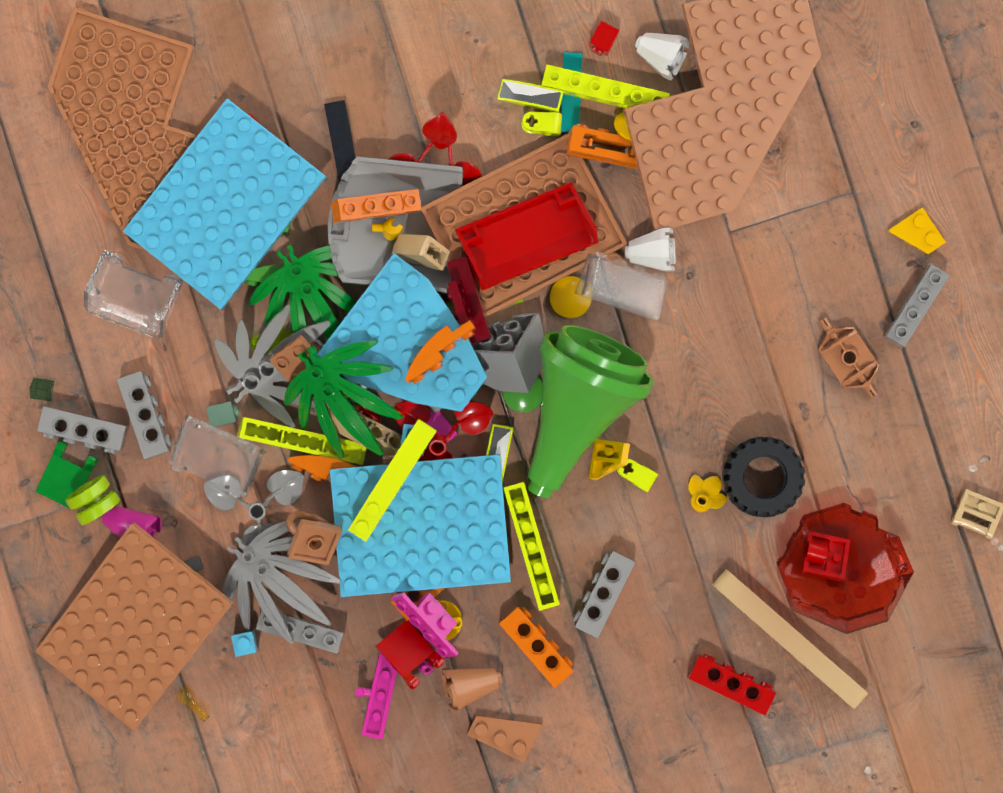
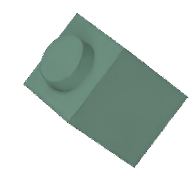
M230 401L206 407L211 428L238 423L237 418L240 417L238 406L234 405L233 402Z

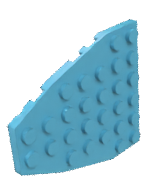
M395 253L317 354L322 358L326 354L349 344L378 340V343L368 351L354 358L341 361V363L371 362L392 366L393 370L370 376L342 374L351 382L416 404L459 412L464 410L488 378L469 339L466 341L461 339L455 343L456 347L448 353L441 352L445 359L442 362L443 366L433 373L431 370L424 374L425 378L415 385L413 382L407 383L405 378L408 370L423 346L446 325L449 326L452 332L459 328L460 325L429 279Z

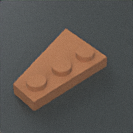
M476 715L467 735L524 763L543 724Z

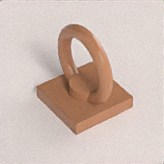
M309 511L290 513L286 518V525L294 537L287 552L288 558L329 565L342 534L341 526L333 525L322 516ZM301 519L297 527L294 521Z

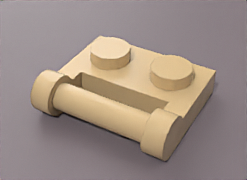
M964 489L951 524L954 526L960 525L984 535V538L991 540L1003 513V503ZM964 512L989 521L990 524L988 527L963 518L962 515Z

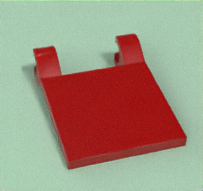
M407 620L375 646L400 674L411 690L415 689L420 681L410 672L424 660L429 658L435 668H439L444 663L442 656L433 650Z

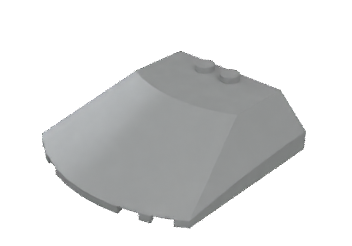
M357 156L348 170L342 175L332 201L418 189L421 207L462 187L463 168ZM330 206L328 241L332 261L343 283L369 286L393 255L391 253L396 240H387L382 232H372V223L383 224L387 219L394 217L393 226L396 227L401 224L404 227L402 234L428 235L435 239L421 211L334 223ZM447 261L443 271L408 263L429 279L437 293L447 294L448 283L452 282Z

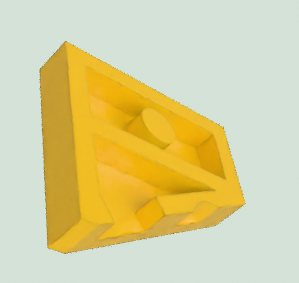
M597 439L594 442L588 479L598 480L626 466L630 444Z

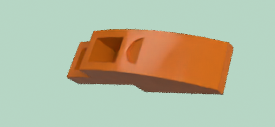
M469 320L453 332L448 325L438 331L423 346L413 360L405 378L407 383L413 382L415 385L425 378L424 374L431 370L433 373L443 366L442 362L445 361L441 352L448 353L456 347V342L461 339L466 341L474 335L472 331L476 329L473 323Z
M303 455L289 457L288 462L292 463L291 468L302 472L304 469L311 473V478L320 482L322 478L328 479L330 469L357 467L345 461L324 456Z

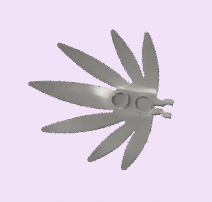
M286 306L266 326L256 344L252 357H248L249 338L246 326L242 320L239 321L236 330L238 359H236L229 345L221 339H215V346L224 365L238 379L235 385H231L226 389L228 394L239 390L238 395L234 397V401L238 403L243 395L250 392L256 401L270 414L288 426L295 428V423L286 408L270 396L272 395L284 401L287 387L274 385L273 382L287 380L273 366L269 359L273 354L300 335L308 343L314 342L327 329L330 322L323 321L305 327L285 338L264 355L285 323L290 311V306ZM300 392L299 396L292 402V404L299 405V399L302 392ZM312 399L311 407L315 408V403Z
M300 519L294 521L296 526L299 525ZM286 521L261 532L248 546H246L242 539L235 538V541L238 542L239 547L244 552L242 553L231 546L227 548L238 559L228 572L223 594L233 601L237 590L241 620L244 628L250 631V592L248 584L250 581L255 597L270 623L285 640L293 644V639L272 597L264 587L263 582L278 597L296 610L330 626L331 622L316 603L297 584L278 571L276 567L313 580L341 584V580L309 563L285 556L272 555L273 552L289 550L293 537L275 540L289 532Z

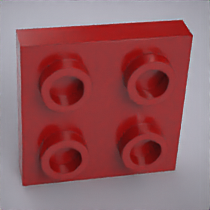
M809 531L807 533L801 573L843 582L845 580L850 540Z

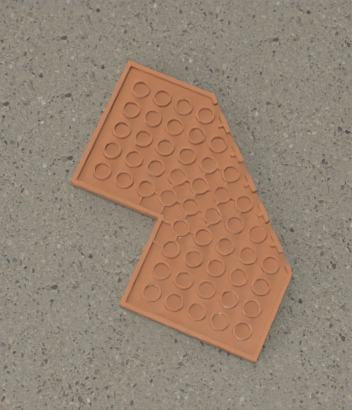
M697 0L682 4L702 88L623 109L654 231L661 228L678 227L736 209L821 57L808 0Z
M74 7L47 87L66 121L127 245L148 252L125 234L123 230L198 136L169 126L195 47Z

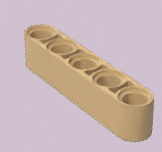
M329 409L337 433L364 446L342 426L331 409ZM359 413L384 451V454L381 456H395L401 447L402 435Z

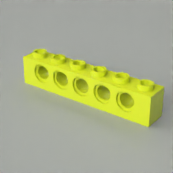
M547 64L542 81V86L564 91L563 94L621 108H628L670 96V93Z
M522 482L504 487L539 611L560 605L525 484Z

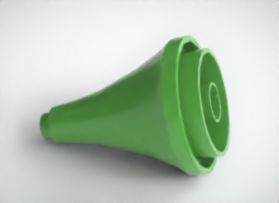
M565 325L560 332H546L539 346L543 379L540 429L534 456L527 475L530 479L527 488L533 494L543 498H550L553 491L561 488L568 474L584 452L617 418L637 402L648 397L654 386V379L646 371L648 363L640 354L604 334L574 325Z

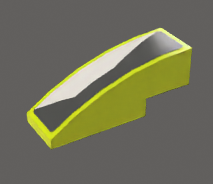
M502 79L497 100L536 110L541 109L559 113L564 91L536 84Z
M493 423L486 456L500 455L503 483L514 427Z

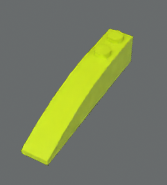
M241 417L237 433L238 438L360 465L364 463L367 449L354 441L339 438L345 457L340 458L323 434Z
M418 419L348 531L365 542L370 538L437 430Z

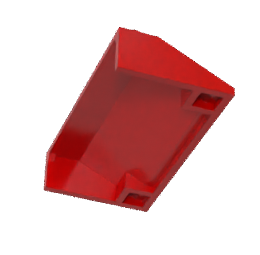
M572 182L455 229L465 256L468 257L471 270L482 291L599 243L597 228Z

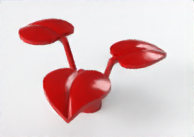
M443 112L423 125L422 132L430 140V143L419 159L415 160L409 153H397L388 158V160L421 163L434 144L438 149L448 148L449 166L463 168V186L482 177L479 169L470 162L459 161L456 164L453 163L452 144L457 140V132Z
M410 401L394 405V408L403 415V418L396 419L402 429L404 424L415 425L418 419L426 423L430 419L431 412L427 405L416 404ZM470 401L462 412L455 411V416L459 421L453 425L446 436L442 433H435L429 443V449L424 450V455L421 456L418 462L453 459L451 453L446 451L447 441L450 440L456 428L461 424V429L465 433L470 435L480 434L487 428L494 414L493 410L483 403Z

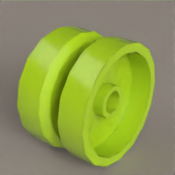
M100 475L83 484L65 499L71 510L81 508L76 514V518L81 526L102 516L120 501L115 490L105 492L110 485L105 475Z

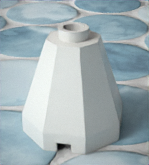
M645 33L643 36H639L635 47L637 48V53L663 78L671 81L673 79L672 74L675 76L678 74L687 53L684 52V47L689 48L690 43L687 38L681 35Z
M661 228L629 241V246L625 247L626 259H630L631 263L665 272L675 271V267L671 266V264L676 263L675 239L670 238L669 235L673 234V229Z

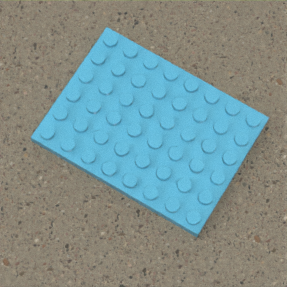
M226 99L123 232L219 309L223 310L326 179V176L233 102Z
M500 455L417 462L366 542L348 531L389 464L330 469L334 524L342 528V534L336 546L339 580H341V597L511 582Z

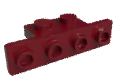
M465 256L447 262L452 282L448 283L447 294L449 299L453 300L455 306L453 309L455 319L460 324H464L469 320L473 323L476 329L472 331L474 335L469 338L471 343L491 338L468 257Z

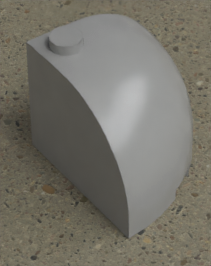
M538 313L514 315L512 320L503 323L500 320L488 325L491 338L471 343L488 377L483 384L505 392L529 393L542 366L539 346L544 333Z

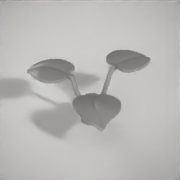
M281 470L272 474L266 483L267 489L272 494L263 503L255 501L248 504L238 497L241 493V485L235 477L230 475H221L204 483V490L209 501L218 509L231 510L234 508L236 500L249 509V516L257 521L258 526L253 525L245 530L242 540L248 546L261 532L273 526L271 524L261 525L260 519L265 516V506L273 497L282 505H290L296 502L302 492L304 475L294 470Z

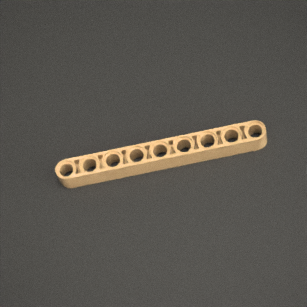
M727 569L712 584L854 710L868 695L860 685Z

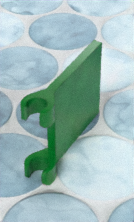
M59 441L35 492L69 508L65 499L80 486L87 483L91 472L97 464L98 458L89 456L84 468L62 458L68 444Z

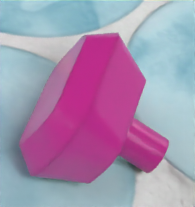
M427 659L417 666L423 675H429L433 671V666Z

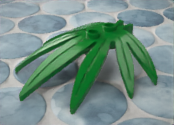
M289 245L287 248L290 251L289 256L293 262L290 263L288 258L283 256L281 251H278L277 254L284 260L285 267L268 276L257 287L249 299L248 306L259 303L278 287L269 303L264 329L281 311L286 293L289 292L290 318L293 333L306 327L305 315L301 304V299H303L315 324L323 321L330 322V325L322 333L328 340L339 324L318 289H321L334 303L348 313L357 302L331 282L319 277V273L339 277L334 263H320V261L332 259L330 245L315 249L299 259L294 255L292 246Z
M378 340L349 344L326 354L322 358L317 355V349L314 345L308 347L309 357L306 352L298 354L299 358L305 362L306 369L290 382L285 393L284 404L289 405L302 391L299 399L298 414L303 430L307 428L312 394L314 395L315 409L320 426L328 442L340 458L345 457L327 404L342 426L356 440L376 454H384L371 430L344 396L343 392L361 406L375 413L394 419L403 418L400 412L384 400L340 376V374L370 376L393 370L392 366L371 362L341 363V361L354 358L368 351L378 343Z

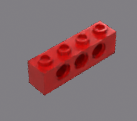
M704 653L703 657L697 655L687 676L688 679L766 716L776 695V692L772 690V685L764 681L758 684L753 681V676L742 672L740 675L734 672L735 667L724 662L721 666L715 663L716 658ZM712 668H716L719 671V676L714 680L708 678V671ZM732 677L738 680V685L734 689H730L727 686V681ZM749 687H756L757 695L753 698H748L746 695Z

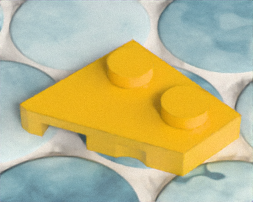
M923 207L888 230L890 234L897 236L927 255L946 243Z

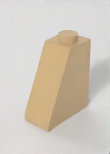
M399 234L391 254L395 253L407 263L443 271L450 251L431 236Z

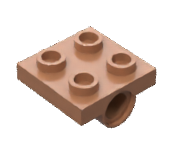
M300 335L273 354L269 361L290 384L300 372L306 369L305 362L299 358L298 354L306 352L309 357L308 347L314 345L317 349V354L321 348L313 341L308 343Z

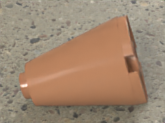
M494 668L443 670L442 673L444 675H441L445 697L449 698V700L451 699L452 702L448 704L452 712L458 711L496 691L500 687L499 684H502L501 674L499 671L496 672Z

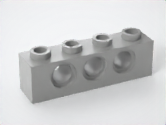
M932 264L929 265L883 338L899 348L905 347L950 275Z
M139 371L117 379L144 460L171 452L170 446H172L170 436L169 434L165 435L163 427L166 426L162 414L158 415L156 409L159 406L155 394H151L149 389L152 386L149 375ZM138 389H142L144 392V397L140 401H137L134 397V393ZM144 409H149L151 412V417L147 421L141 418V412ZM151 429H155L158 432V437L154 441L148 438V432Z
M43 406L37 431L43 432L42 437L55 439V436L64 437L63 442L75 444L77 440L84 442V447L96 449V446L105 447V452L116 454L117 450L123 451L129 426ZM61 420L67 423V428L63 432H60L57 427ZM81 425H85L88 429L84 437L78 434V428ZM101 430H106L108 433V438L104 442L98 438Z
M611 551L610 554L606 552L601 562L604 567L601 573L596 572L592 583L595 585L591 592H586L582 601L585 605L582 611L578 610L573 619L576 622V628L596 638L599 637L635 564L634 561L614 551ZM610 568H615L618 571V577L615 580H609L606 576ZM601 587H605L609 591V595L605 599H600L597 596V591ZM592 606L599 608L600 612L596 618H590L587 614L588 609Z
M261 610L256 629L282 637ZM281 613L293 641L336 654L339 653L345 634L344 631Z

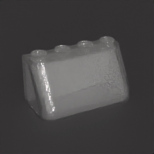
M595 251V254H588L575 294L652 321H661L669 281L665 279L666 275L654 272L653 275L646 273L647 269L635 265L634 268L626 266L627 262L615 258L614 261L606 259L608 255Z

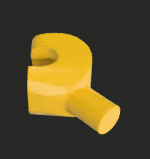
M391 217L383 224L372 223V232H382L384 238L394 241L397 240L399 234H402L404 227L401 224L394 227L393 221L395 218Z

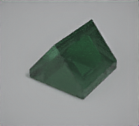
M33 378L29 387L30 398L52 402L55 381Z

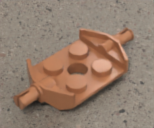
M827 317L819 321L826 335L817 351L820 352L842 385V389L862 387L870 399L878 395L872 387L871 381L879 368V364L855 328L832 327ZM846 352H852L855 355V361L852 364L844 361V354Z

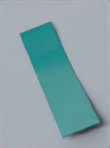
M564 52L563 68L582 73L583 53ZM563 94L561 132H569L573 125L580 124L581 98Z

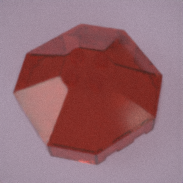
M846 503L803 515L797 531L793 532L786 545L784 554L776 562L778 578L791 611L845 634L888 622L914 574L900 537L880 529L876 515L864 510L862 513L858 512ZM809 531L850 540L846 574L843 582L801 573L807 533Z

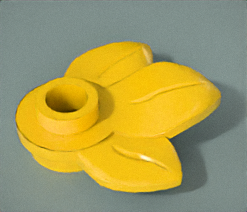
M697 474L691 477L688 491L692 496L691 506L696 512L703 513L710 508L719 509L726 503L727 497L719 493L722 485L719 476H711L704 481ZM699 498L704 499V505L699 504Z

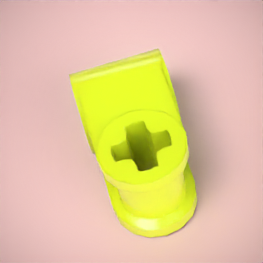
M528 112L523 116L521 126L523 131L529 134L560 136L562 114L558 112ZM529 118H532L535 123L533 127H529V123H526L529 121Z
M627 459V464L630 463L632 471L624 474V468H620L617 470L618 474L648 493L658 474L631 459Z

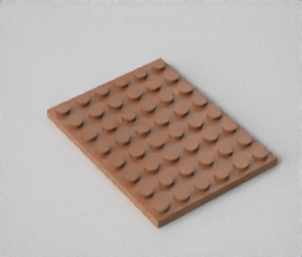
M569 133L421 207L422 210L420 211L435 240L450 251L447 262L465 257L455 229L572 182L597 228L599 243L483 291L473 274L485 317L628 245L583 158L565 154Z
M133 522L35 652L135 731L234 602Z

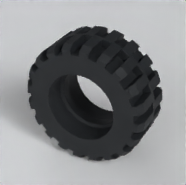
M773 437L751 438L740 443L728 455V459L723 467V488L731 503L740 511L755 517H774L783 514L790 507H793L796 504V500L801 497L802 488L805 486V469L801 464L800 456L795 453V449L784 441ZM759 457H768L775 460L783 471L782 486L775 494L769 497H759L752 494L744 483V471L747 465Z

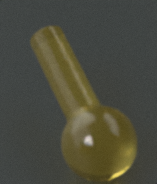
M189 688L179 690L177 694L178 701L183 705H188L205 722L209 715L194 700L193 691Z

